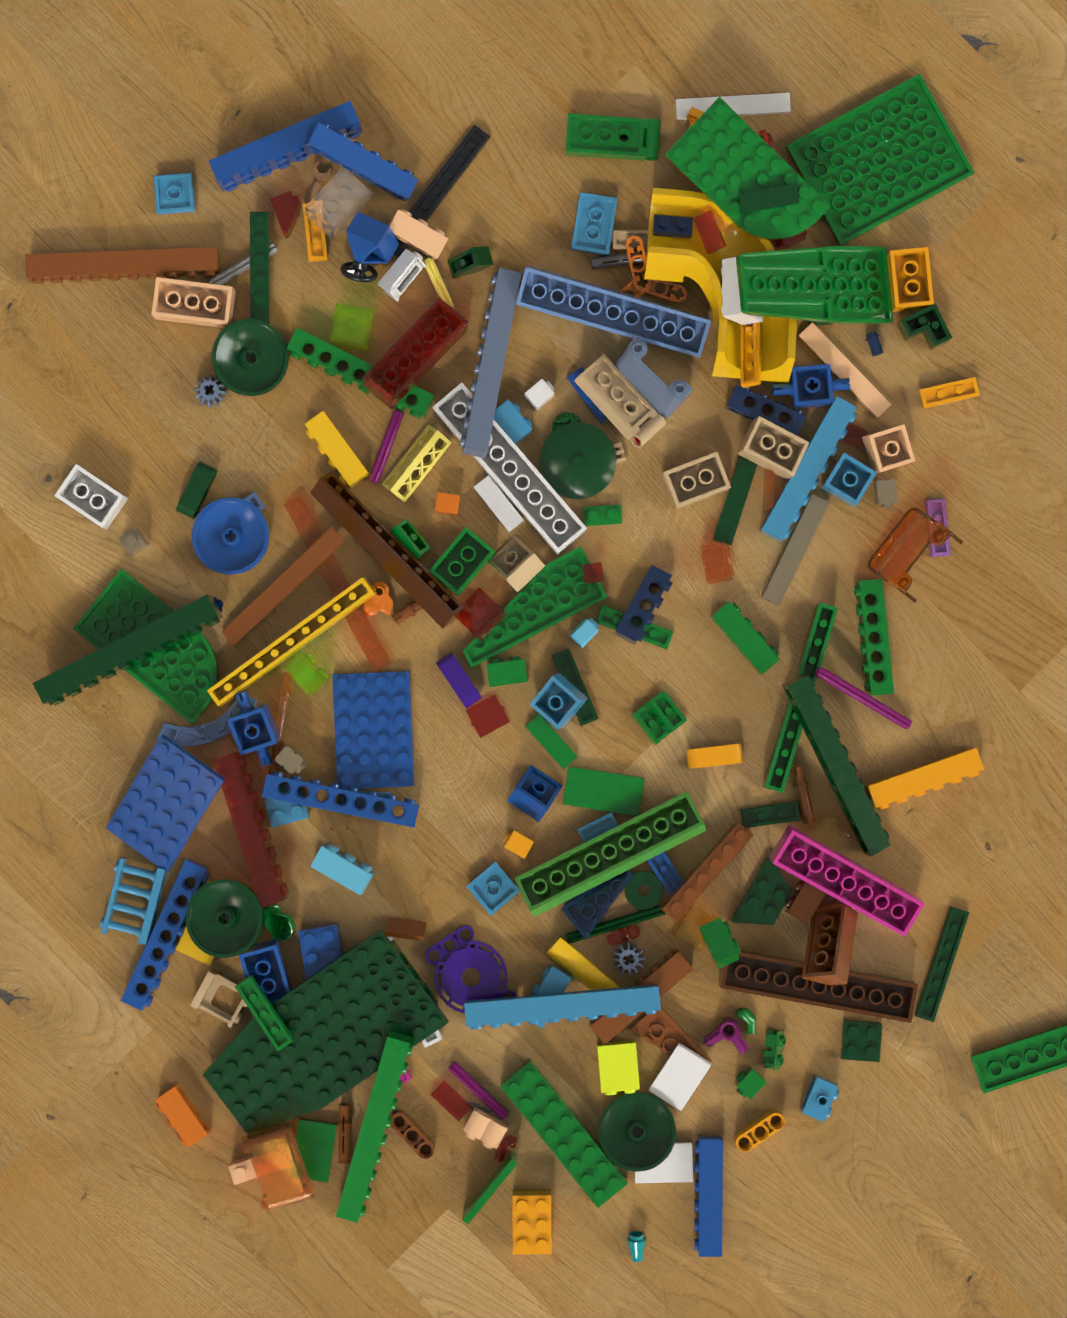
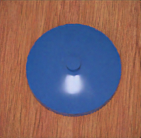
M222 498L208 504L197 516L192 529V543L198 558L208 568L226 575H237L254 568L265 556L270 541L269 527L263 514L254 505L239 498Z

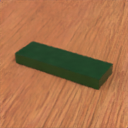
M796 183L738 194L741 214L800 203Z
M798 801L740 809L742 825L745 828L800 820Z

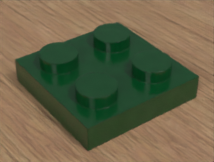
M843 1020L840 1059L880 1062L882 1023Z

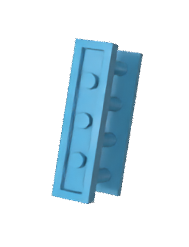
M123 857L120 858V861L117 860L114 872H116L106 915L102 917L100 922L101 934L108 933L110 928L137 935L139 938L138 943L146 945L152 934L167 876L166 869L157 868L153 872L126 865L128 858ZM124 872L151 879L154 882L153 888L145 890L122 884ZM119 891L147 898L149 900L148 907L142 909L116 902ZM114 910L141 916L144 919L143 926L138 928L111 921Z

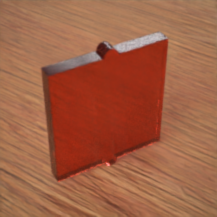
M496 695L466 710L472 721L471 725L475 727L480 738L510 722L504 712V707L500 705Z

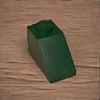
M489 246L471 247L447 260L453 279L480 272L494 265Z

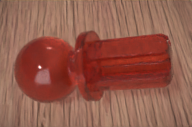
M636 924L627 926L626 929L620 928L619 931L607 936V942L610 946L621 942H628V938L636 939L640 935V928Z

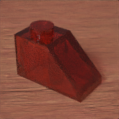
M292 191L270 198L285 238L290 237L300 215L298 207L301 206L298 195L294 196Z

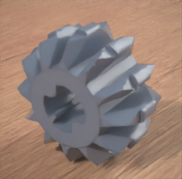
M210 375L209 380L206 376H203V383L197 381L200 388H194V391L198 393L195 398L197 400L201 399L200 404L202 406L207 402V407L211 408L213 402L218 407V400L221 402L225 401L221 397V395H227V392L223 390L225 386L220 384L221 382L218 378L215 380L213 375ZM213 387L214 394L211 395L207 390L209 388L212 390Z
M626 942V948L619 944L621 951H613L618 957H612V961H619L614 965L615 969L622 966L619 971L621 974L624 973L625 969H627V975H631L630 969L638 973L636 966L643 967V964L638 961L645 960L644 956H638L643 950L638 949L635 951L637 948L635 943L632 948H630L629 942ZM631 954L633 961L625 963L624 956Z

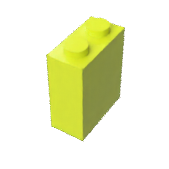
M635 1040L607 1042L606 1044L597 1043L601 1093L615 1095L617 1091H624V1093L630 1094L640 1090Z

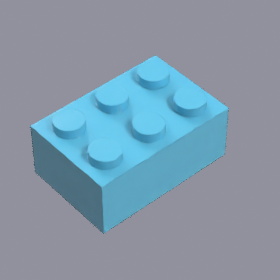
M332 843L321 846L310 867L355 893L362 895L375 874L372 871L373 867L365 862L361 864L356 862V857L347 852L342 854L339 852L340 848Z

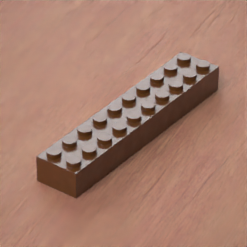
M740 950L741 953L738 954L739 960L722 967L720 971L718 986L722 989L908 1023L912 1022L918 984L913 981L849 970L847 984L830 986L803 979V961Z

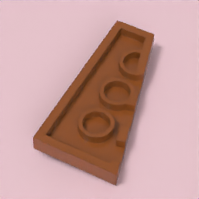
M662 1006L661 1010H656V1014H645L630 1028V1031L635 1034L637 1033L644 1040L654 1044L666 1054L671 1055L678 1043H681L709 1062L711 1061V1058Z

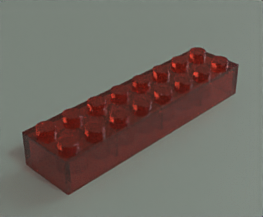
M239 752L213 759L216 772L225 778L221 787L261 907L284 901L288 898L289 889L286 882L283 883L281 879L283 871L281 865H277L275 857H277L276 849L274 846L271 847L269 842L271 834L269 829L264 826L265 816L263 810H259L257 805L259 797L256 791L253 792L251 786L253 779L245 768L248 765L245 755H240Z

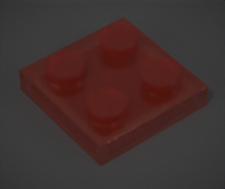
M479 587L462 605L464 609L456 619L481 641L507 613Z

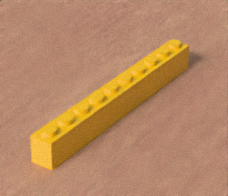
M362 577L212 686L207 692L217 706H223L233 699L235 694L244 691L377 594L369 581Z

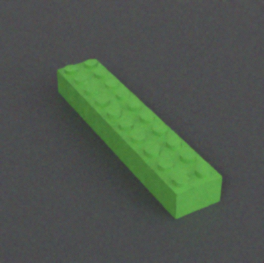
M686 791L514 879L530 912L536 917L705 832L706 827Z

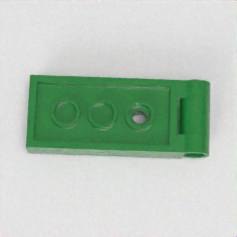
M568 113L565 155L656 161L659 159L661 120ZM625 137L627 140L622 141L620 138Z

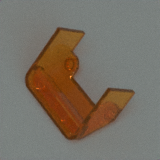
M914 507L904 514L868 561V568L915 603L917 600L907 592L912 584V578L907 572L930 543L934 546H941L949 537L960 545L963 541L946 526Z

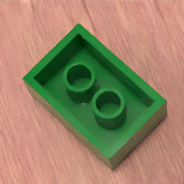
M465 527L429 572L460 597L496 552Z

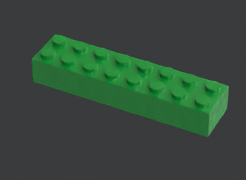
M531 1058L501 1082L500 1087L597 1208L628 1184L624 1174L605 1155L600 1144Z

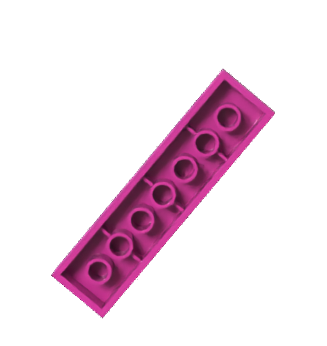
M790 824L769 856L773 864L904 937L925 905L918 896Z

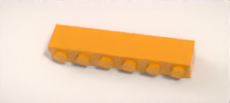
M972 747L865 785V788L873 802L872 807L882 810L890 807L889 803L896 801L899 804L907 801L909 796H922L926 794L925 791L932 788L933 791L944 788L943 784L945 783L955 784L961 782L962 777L969 776V778L978 776L980 775L979 771L984 770L977 748Z

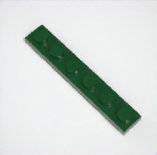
M250 212V319L261 320L270 324L269 212Z

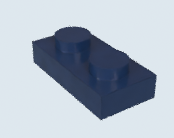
M654 214L653 235L691 238L693 217Z

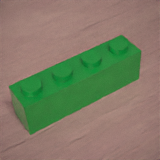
M729 601L713 614L711 619L758 673L762 675L780 660L778 658L779 653L773 646L769 647L765 643L767 639L760 631L756 632L752 628L754 626L752 621L748 617L744 618L739 613L741 612L739 606L735 602L731 604Z

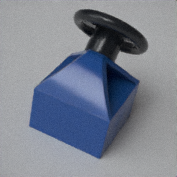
M357 212L346 229L354 261L342 264L340 271L345 277L353 281L372 282L377 279L378 272L368 264L388 263L398 248L399 243L390 226ZM369 271L370 273H372V275L367 276L365 272Z

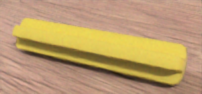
M433 258L425 259L423 263L427 266L426 270L444 310L448 312L454 309V304Z

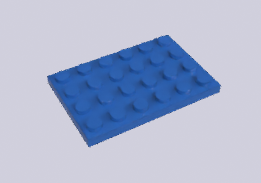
M409 671L332 675L337 785H340V789H348V787L364 789L414 786Z
M161 735L106 829L159 868L166 869L165 872L167 873L171 870L224 783L225 778L167 736Z

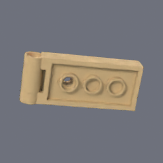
M605 354L574 380L627 440L630 439L632 444L638 448H641L666 425L663 416L657 413Z

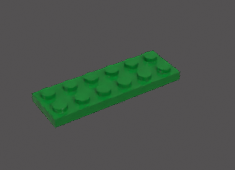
M1067 1024L970 1055L982 1093L985 1094L1067 1067Z

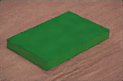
M299 1118L290 1177L328 1183L337 1124Z

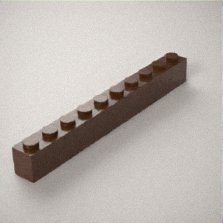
M332 472L321 477L310 492L316 500L442 629L452 623L464 607Z

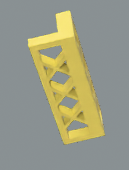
M428 424L383 481L382 485L403 502H406L452 442ZM441 438L444 443L440 448L435 449V443ZM430 454V461L423 464V458ZM419 469V475L411 479L412 472ZM407 484V490L403 495L397 492L402 485Z

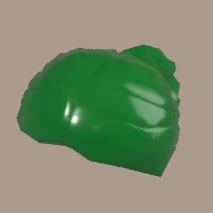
M269 904L263 909L264 925L271 933L272 938L287 940L295 931L293 917L288 913L281 912L279 905Z

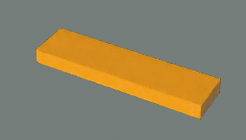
M760 322L746 325L740 324V376L743 388L761 384Z

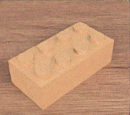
M156 277L151 315L155 320L225 328L232 323L236 291L232 286Z

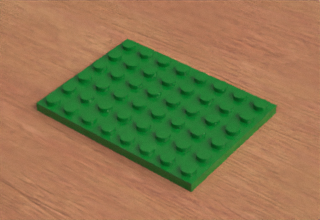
M920 73L787 144L785 147L801 177L831 206L823 214V217L839 246L852 241L974 175L971 165Z

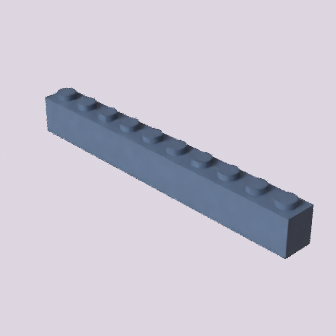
M499 267L497 273H493L491 285H494L493 291L489 292L487 300L490 303V308L486 309L484 316L487 324L486 327L483 326L480 338H484L483 344H479L477 352L480 360L479 363L476 362L474 374H477L476 381L472 380L470 392H473L472 399L469 398L467 410H470L469 417H465L463 428L466 429L465 435L461 436L460 440L463 454L485 458L488 451L521 278L520 272Z

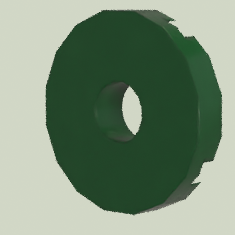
M639 871L633 874L632 879L625 887L624 893L627 901L633 907L647 910L659 903L663 887L656 875L648 871ZM641 885L649 887V892L645 896L638 893V888Z

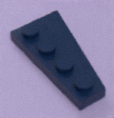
M627 870L577 895L561 908L585 939H587L632 879L633 874Z

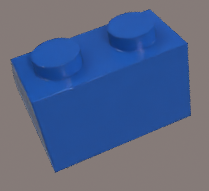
M530 765L507 801L539 822L561 790L562 785L533 765Z

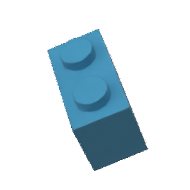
M507 400L495 409L494 420L516 445L532 432L531 426L533 424L526 416L523 418L520 415L521 409L515 402L511 403Z

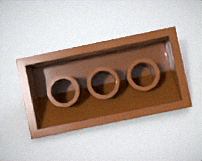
M841 903L817 907L810 922L802 972L803 979L830 986L847 984L858 913L847 904Z

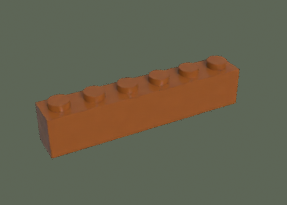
M735 822L659 908L673 921L677 922L754 835L740 822Z
M671 950L664 956L665 960L661 964L658 962L649 969L650 973L645 977L641 975L634 983L636 984L635 986L658 984L659 995L662 997L688 975L693 968L678 950L675 952ZM637 1012L635 1016H626V1013L618 1014V1017L607 1018L606 1015H598V1019H590L592 1022L589 1025L601 1041L606 1044L643 1012Z

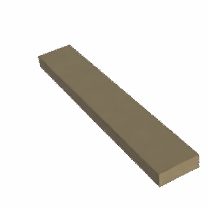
M814 494L811 495L762 598L780 605L830 502Z

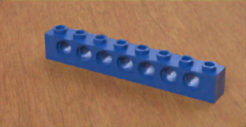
M273 771L271 775H266L262 794L264 798L415 828L419 810L416 800L405 798L404 802L397 801V796L387 794L385 798L378 797L377 792L367 791L366 794L359 793V789L352 787L343 790L340 789V785L329 783V786H323L321 781L310 779L309 783L303 782V777L291 775L290 779L283 778V773ZM283 782H287L290 786L287 793H282L279 789ZM302 786H306L309 790L306 797H301L298 793L299 788ZM320 790H325L328 793V797L324 801H320L317 797ZM339 794H345L347 797V801L343 805H339L336 801V797ZM360 797L366 801V805L362 809L355 806L356 799ZM378 801H382L385 805V809L380 813L374 810V804ZM396 805H401L404 809V813L401 816L393 814V808Z
M189 858L185 860L121 1002L141 1011L145 1007L150 1006L154 998L151 994L154 989H158L162 980L159 978L161 972H165L170 962L167 959L170 954H174L178 945L175 942L178 936H182L186 928L184 922L186 920L188 904L195 892L201 888L202 883L206 884L210 873H207L209 867ZM188 877L195 879L196 884L194 887L187 885ZM180 895L187 897L188 902L186 905H182L179 902ZM172 912L179 915L180 919L178 922L171 920ZM164 930L170 931V940H166L163 937ZM155 948L163 950L162 957L155 955ZM148 965L155 968L154 975L148 974L146 970ZM139 983H144L147 986L146 992L139 990Z

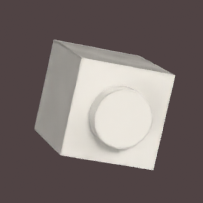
M541 379L525 392V397L537 411L554 397L555 393L553 391L555 388L549 381L545 382Z

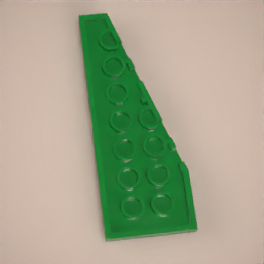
M580 546L546 564L463 650L471 668L607 598L582 547Z

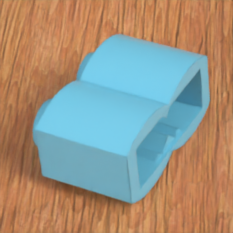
M585 618L569 636L583 648L599 632L597 629L599 625L592 618L589 620Z

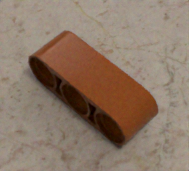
M404 1110L395 1111L392 1114L391 1127L422 1159L432 1157L435 1150L433 1140ZM402 1116L405 1122L397 1124L394 1118ZM414 1130L418 1133V1137L410 1138L408 1132ZM427 1144L431 1147V1151L423 1152L421 1146Z

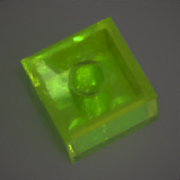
M336 303L329 340L331 345L369 351L376 315L373 309Z
M301 652L283 668L309 697H314L330 683L327 679L330 676L323 668L318 669L315 665L317 661L310 653L305 654Z

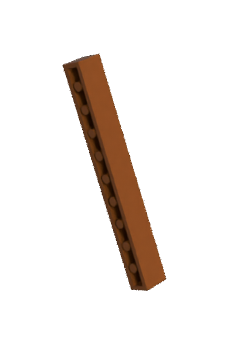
M217 247L25 254L26 278L34 284H42L48 280H51L52 283H62L63 280L82 282V279L97 282L101 281V278L118 281L124 277H127L128 280H138L139 277L156 279L158 276H166V278L173 279L177 278V275L194 278L200 274H204L205 277H214L215 274L220 273V251Z

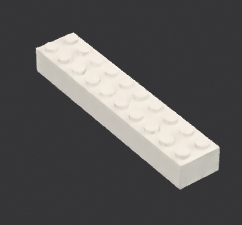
M460 383L433 406L434 412L459 441L466 432L463 424L465 417H469L470 410H467L469 398L472 399L473 396L463 383ZM493 419L488 451L485 458L473 457L558 555L587 530V527Z

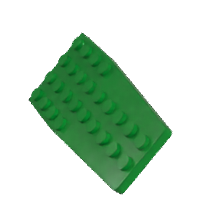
M831 246L742 253L736 257L740 306L743 314L838 324L893 323L886 247Z

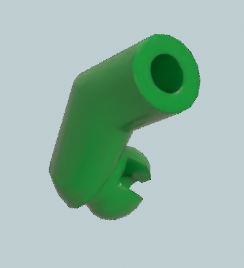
M739 1008L736 1015L739 1019L742 1018L746 1022V1033L756 1034V1016L748 1008Z

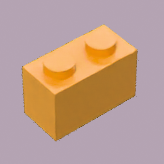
M514 828L512 832H507L503 842H505L504 847L525 859L534 843V839Z

